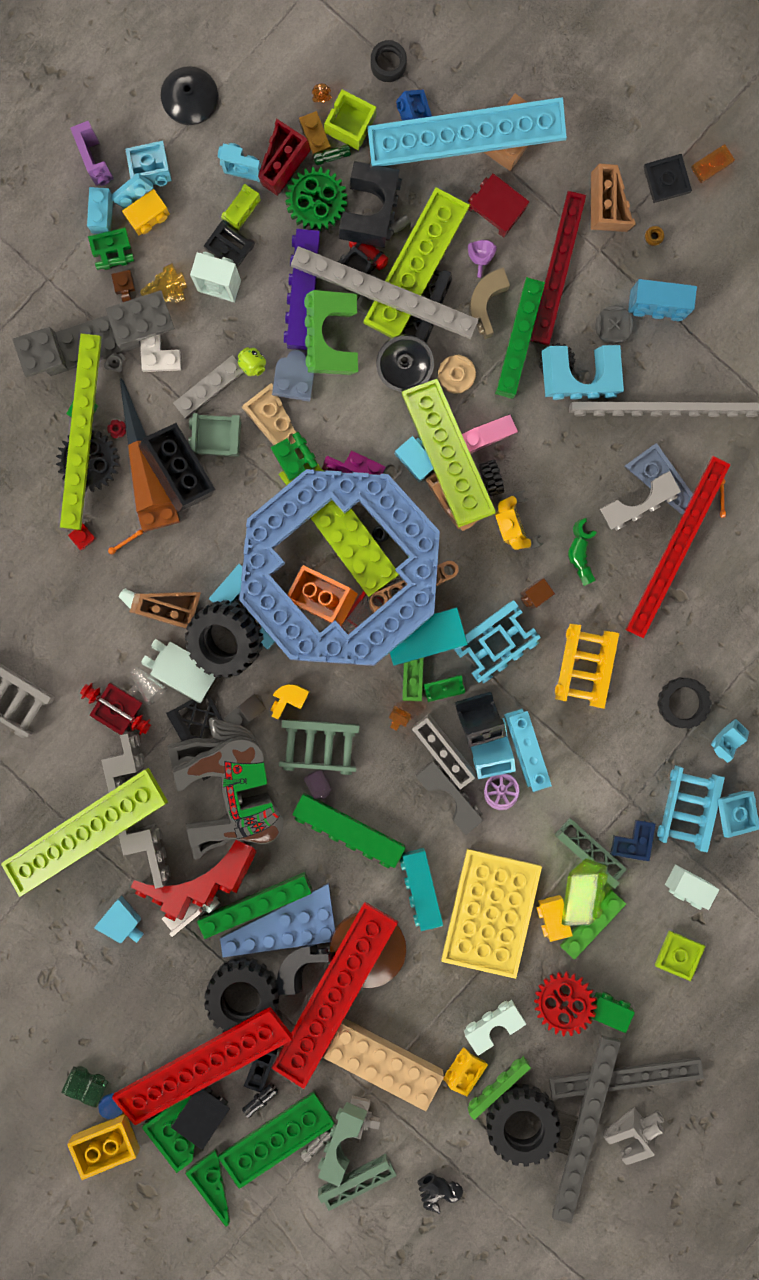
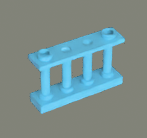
M521 708L504 714L527 787L531 786L532 791L535 792L552 786L528 711L524 712Z
M675 765V768L670 773L671 786L662 825H659L657 830L658 839L663 843H667L668 837L694 842L696 849L708 853L718 810L717 799L721 797L725 777L712 774L711 778L705 779L683 774L684 768ZM684 781L706 786L708 789L707 796L702 798L678 792L680 782ZM676 800L703 805V815L695 816L674 811ZM672 818L698 824L700 826L699 833L693 835L671 830Z

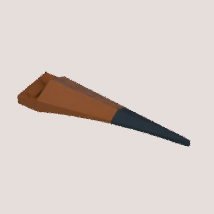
M121 378L120 385L136 512L138 513L141 529L143 532L180 523L178 512L139 448V444L146 437V433L125 382Z

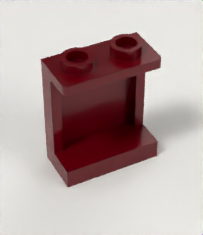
M492 174L489 178L486 177L482 181L479 192H474L468 200L470 205L468 210L470 212L474 210L499 229L498 234L504 238L527 209L530 201L495 174Z

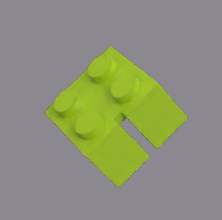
M342 89L334 103V109H331L324 123L325 133L360 150L368 134V126H371L376 118V106Z

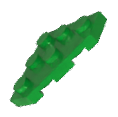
M192 1095L159 1112L142 1126V1129L176 1173L192 1162L195 1145L173 1130L170 1125L177 1118Z

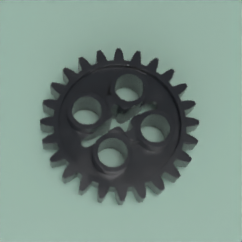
M94 430L91 433L90 446L97 444V450L94 453L89 452L91 460L87 470L85 492L88 487L91 492H94L95 487L102 490L101 484L109 486L107 480L114 481V478L111 476L112 473L118 474L114 467L120 466V464L115 462L120 456L114 455L118 449L116 447L111 448L114 442L112 440L107 442L109 437L106 435L101 438L102 433L100 431L96 435ZM62 441L65 447H58L62 455H56L57 458L61 459V462L56 463V465L62 467L58 473L66 474L69 442ZM103 461L105 467L103 470L98 471L97 464Z

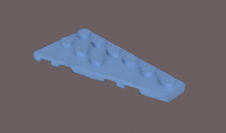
M329 883L312 891V894L277 908L269 912V914L221 936L222 956L229 957L330 942L335 931Z

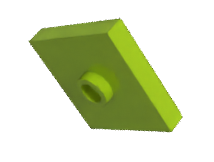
M669 930L654 965L657 968L691 981L706 946Z

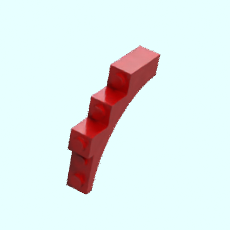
M235 840L229 852L215 867L192 881L155 889L154 885H147L134 880L131 888L136 890V895L144 899L146 896L153 898L151 902L162 906L160 910L166 913L164 917L175 921L176 918L183 920L191 902L199 907H203V905L210 907L218 889L228 894L231 891L237 893L257 850L252 846Z

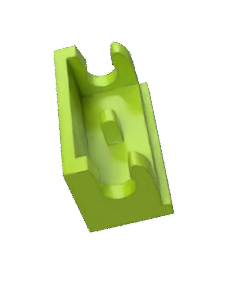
M244 184L228 209L222 213L221 219L239 231L261 201L259 193Z

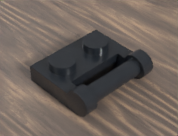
M222 220L204 244V249L218 259L225 257L233 260V263L238 268L247 254L253 249L255 242L251 239L248 240L231 228L228 222ZM227 233L241 243L243 248H238L221 234Z

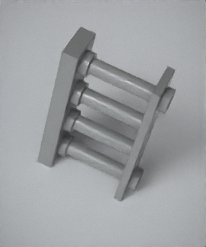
M0 663V676L2 677L0 699L9 685L14 684L19 687L17 689L18 693L6 713L2 714L0 712V722L14 729V733L19 737H30L34 732L30 731L28 727L42 705L51 704L55 696ZM31 694L35 697V702L20 725L11 718L25 695Z

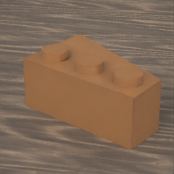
M598 164L591 172V230L628 232L636 225L631 217L629 201L626 200L624 194L625 188L618 165Z
M201 592L134 594L129 612L186 629L195 614Z

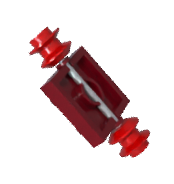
M93 683L90 685L86 684L80 692L82 695L81 699L88 698V704L97 702L89 716L119 735L124 734L130 724H132V731L136 729L140 731L139 736L142 733L146 735L151 728V719L143 720V714L135 717L143 702L113 683L108 684L102 695H100V688H92Z

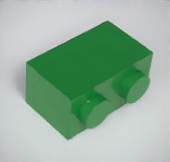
M596 992L594 997L597 999L592 1002V1004L597 1005L596 1009H592L596 1016L590 1018L626 1033L635 1013L631 1004L622 999L617 1001L606 992L602 994Z

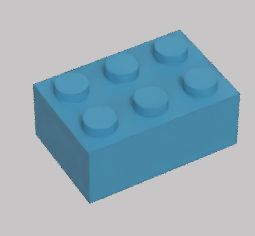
M639 279L630 290L628 312L638 317L652 315V318L655 319L669 317L673 321H682L695 308L697 286Z

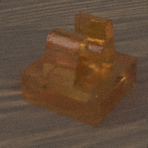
M394 705L389 715V718L393 720L390 728L397 731L400 724L406 727L411 714Z

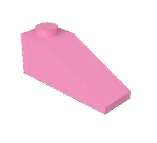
M507 415L467 431L462 436L471 454L518 433L511 415Z

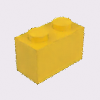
M154 189L122 210L138 236L147 234L155 224L164 222L168 215H170L167 207Z
M557 895L538 900L539 907H536L539 919L543 918L544 925L541 928L544 937L547 936L549 941L552 942L573 936L563 898Z

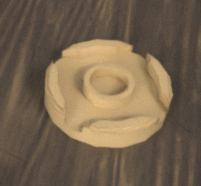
M462 355L445 358L438 370V380L441 387L453 394H461L469 390L476 378L473 362Z

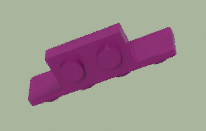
M352 450L345 463L326 456L322 469L325 471L358 472L372 475L383 474L386 468Z

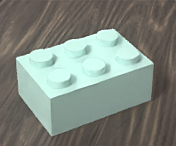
M197 252L190 274L197 291L235 303L241 279L236 264L233 263L234 261L225 257L222 259L215 258L209 252H203V254Z

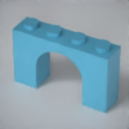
M603 345L594 350L596 373L591 384L580 383L571 374L568 346H549L542 350L545 397H553V400L564 399V397L570 396V399H580L582 396H588V399H596L600 396H605L607 399L617 397V394L624 391L620 345Z
M241 564L236 566L210 596L209 600L212 602L229 600L231 604L240 596L242 582ZM261 626L260 633H263L264 640L260 643L266 649H269L275 641Z

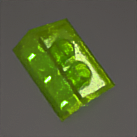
M586 858L569 873L562 925H590L600 918L602 914L601 902L605 897L603 889L608 878L606 874L607 866Z

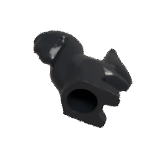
M432 1173L425 1175L417 1181L418 1185L421 1186L419 1191L423 1192L420 1194L423 1197L421 1199L423 1207L428 1211L440 1214L441 1211L438 1203L440 1199L444 1198L449 1203H456L463 1196V1188L459 1183L453 1181L448 1183L444 1178L437 1177Z

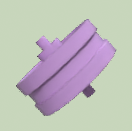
M501 774L488 779L484 789V798L492 808L507 810L516 803L519 795V785L511 775ZM500 779V785L497 786L492 781ZM503 779L510 783L506 786L503 785ZM513 785L516 793L507 791V789ZM488 786H492L497 791L487 793ZM506 795L514 796L515 798L509 803ZM489 796H497L495 803L489 798ZM500 799H503L506 804L500 805L498 802Z

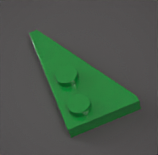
M215 1148L186 1170L185 1174L225 1227H227L230 1222L218 1151Z

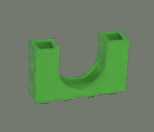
M313 290L307 293L304 304L307 308V316L305 318L307 336L305 345L308 355L305 362L308 372L342 375L357 373L358 353L333 350L326 344L322 336V324L327 316L351 317L357 314V294Z

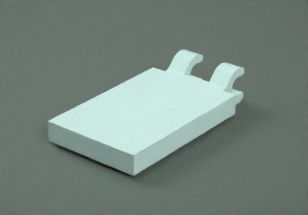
M155 639L151 646L160 653L155 661L144 656L141 661L142 665L152 669L150 676L201 704L216 679L213 676L214 674L208 675L204 673L203 668L199 669L196 666L195 660H191L189 657L191 653L172 642H169L166 646Z

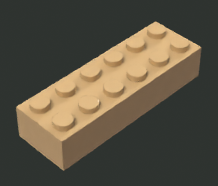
M345 1018L323 1056L324 1059L424 1111H427L444 1078L443 1069Z

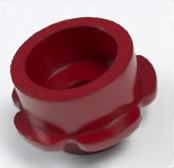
M118 419L112 420L111 424L107 426V431L113 438L123 437L126 433L125 423Z

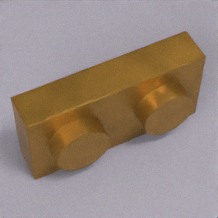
M317 111L300 117L299 122L305 137L308 139L312 155L318 152L324 153L323 151L331 149Z

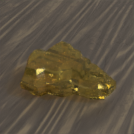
M173 263L163 267V272L157 274L155 281L148 283L140 293L141 296L162 290L165 301L174 300L177 303L186 300L183 289L188 288L183 273L177 274Z

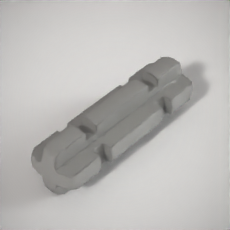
M327 1130L315 1138L308 1145V1149L305 1148L301 1152V1158L305 1162H309L313 1158L312 1156L316 1155L325 1143L332 1138V1136H329L330 1131Z

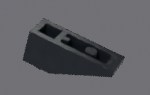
M278 1048L252 1062L243 1087L257 1092L263 1090Z

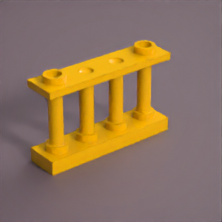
M570 624L566 631L567 641L559 681L555 687V699L567 701V696L588 699L590 701L589 706L605 709L619 633L604 631V634L600 636L581 632V625ZM579 639L600 643V653L597 655L578 651ZM575 658L597 662L595 674L574 670ZM571 677L593 681L592 691L587 692L569 688Z

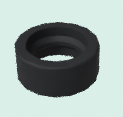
M393 40L379 42L371 52V70L373 75L383 82H394L402 77L407 63V55L404 48ZM384 52H393L399 57L400 64L393 71L382 70L377 64L378 56Z

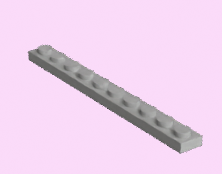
M299 246L291 262V267L469 339H471L478 322L477 318Z
M572 402L569 405V413H574L575 416H585L586 413H593L594 416H604L605 413H613V416H624V413H632V416H643V413H651V416H662V413H670V416L677 417L683 413L689 414L690 417H697L701 414H708L709 417H717L720 414H727V417H736L739 414H746V417H756L759 414V403Z

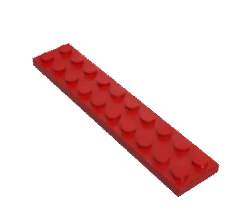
M364 902L291 1032L293 1035L292 1040L283 1046L271 1069L305 1089L397 926V920L369 903Z
M269 1007L115 1092L112 1099L130 1121L137 1125L290 1042L293 1035L273 1009Z

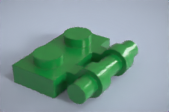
M126 228L88 236L93 257L101 256L102 261L95 262L97 270H109L113 266H125L129 262L135 261L133 253L125 255L124 250L131 249ZM118 252L119 257L108 259L107 254Z
M299 432L292 435L296 441L295 443L290 444L288 438L270 447L289 482L306 470L304 465L307 463L311 469L318 466L314 453L310 452L306 445V439L302 438ZM300 448L304 458L299 459L295 450Z

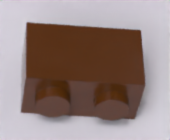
M542 578L522 591L520 599L526 607L532 609L537 608L555 595L546 580Z

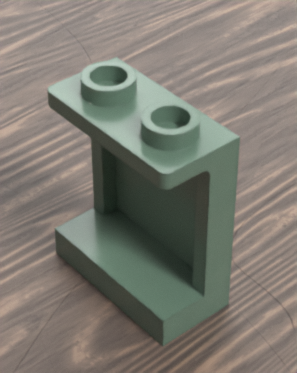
M193 413V418L189 420V429L192 430V437L188 438V443L194 454L239 457L240 415L225 417Z

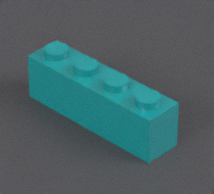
M421 848L403 853V859H400L402 871L406 870L408 876L404 880L406 888L411 889L412 896H409L411 908L415 907L417 913L413 915L415 925L420 926L421 931L443 926L425 849Z

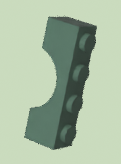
M346 1102L343 1109L339 1108L335 1118L338 1120V1123L333 1125L329 1135L332 1136V1140L327 1142L324 1152L327 1153L326 1157L321 1158L318 1169L321 1170L318 1178L340 1187L350 1162L342 1151L341 1141L350 1137H358L368 1111Z

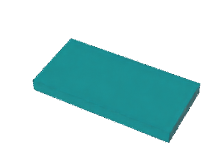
M458 608L434 614L390 652L393 666L468 645Z

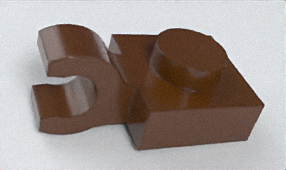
M127 270L111 274L115 293L117 295L121 294L122 302L132 300L130 292L135 291L132 272Z

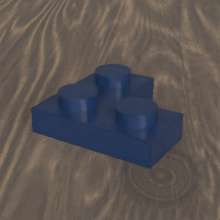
M635 820L632 838L613 835L610 854L650 861L656 824Z

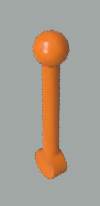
M723 479L720 485V517L726 516L724 507L725 479Z
M139 530L117 546L110 547L108 550L109 554H115L116 550L142 535L143 531Z

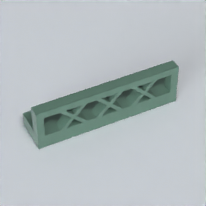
M569 818L555 833V836L615 889L619 885L617 880L627 868ZM570 824L576 828V836L568 837L563 833ZM579 839H588L590 841V849H581ZM602 851L604 853V862H596L594 860V852ZM608 864H616L620 867V870L612 876L608 873Z
M384 1154L345 1174L340 1187L328 1183L318 1188V1198L321 1204L325 1203L328 1211L392 1179L397 1174L387 1154ZM387 1169L390 1170V1173L386 1175L379 1174ZM373 1177L371 1183H369V1184L362 1183V1182H364V1181H366V1180H368V1179H370V1178ZM356 1186L355 1191L351 1193L346 1192L347 1190ZM339 1195L338 1200L330 1203L329 1199Z

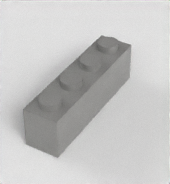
M427 714L414 724L412 730L459 789H462L475 779L476 772L430 714Z

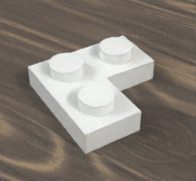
M161 334L140 340L143 372L181 370L180 350H161Z

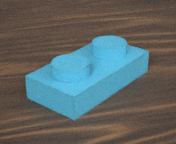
M137 173L111 194L112 201L125 209L151 191L153 183L140 173Z

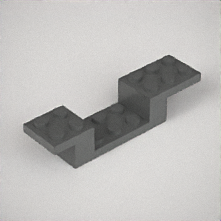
M162 290L105 308L107 316L55 332L50 327H46L13 338L12 340L24 376L30 377L42 372L54 376L77 368L81 334L99 335L102 337L100 361L107 358V351H112L116 354L124 353L141 347L140 340L174 330L175 328Z

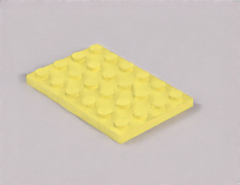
M467 849L441 962L516 979L542 866Z

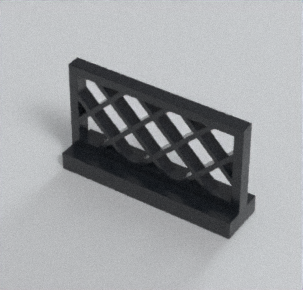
M436 270L433 275L439 276L437 282L427 285L424 292L429 291L431 295L430 300L443 304L452 282L451 272L446 270L443 272ZM411 315L412 322L407 324L404 330L415 326L417 331L415 336L427 343L434 324L422 319L415 321Z
M208 692L205 696L209 702L207 711L196 708L198 702L191 699L166 713L181 741L201 738L204 727L210 728V726L205 725L208 714L214 715L223 721ZM185 707L193 709L191 719H183L178 711ZM210 707L213 709L214 713L209 712ZM195 710L206 713L203 724L192 721ZM184 721L189 722L188 728ZM191 723L202 726L200 737L191 735L189 731ZM211 776L202 777V779L204 781L210 778Z

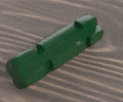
M346 144L341 146V148L336 147L325 150L322 154L321 152L315 153L313 158L316 165L324 164V161L328 163L341 159V156L344 158L351 155L349 145Z

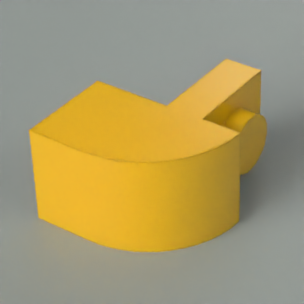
M287 684L277 689L273 696L280 700L279 702L275 700L270 710L273 712L272 717L279 719L287 703L301 709L310 691L296 684Z

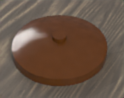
M359 912L348 916L337 926L331 937L330 951H335L336 954ZM398 924L362 988H375L384 985L392 980L401 970L406 957V941Z

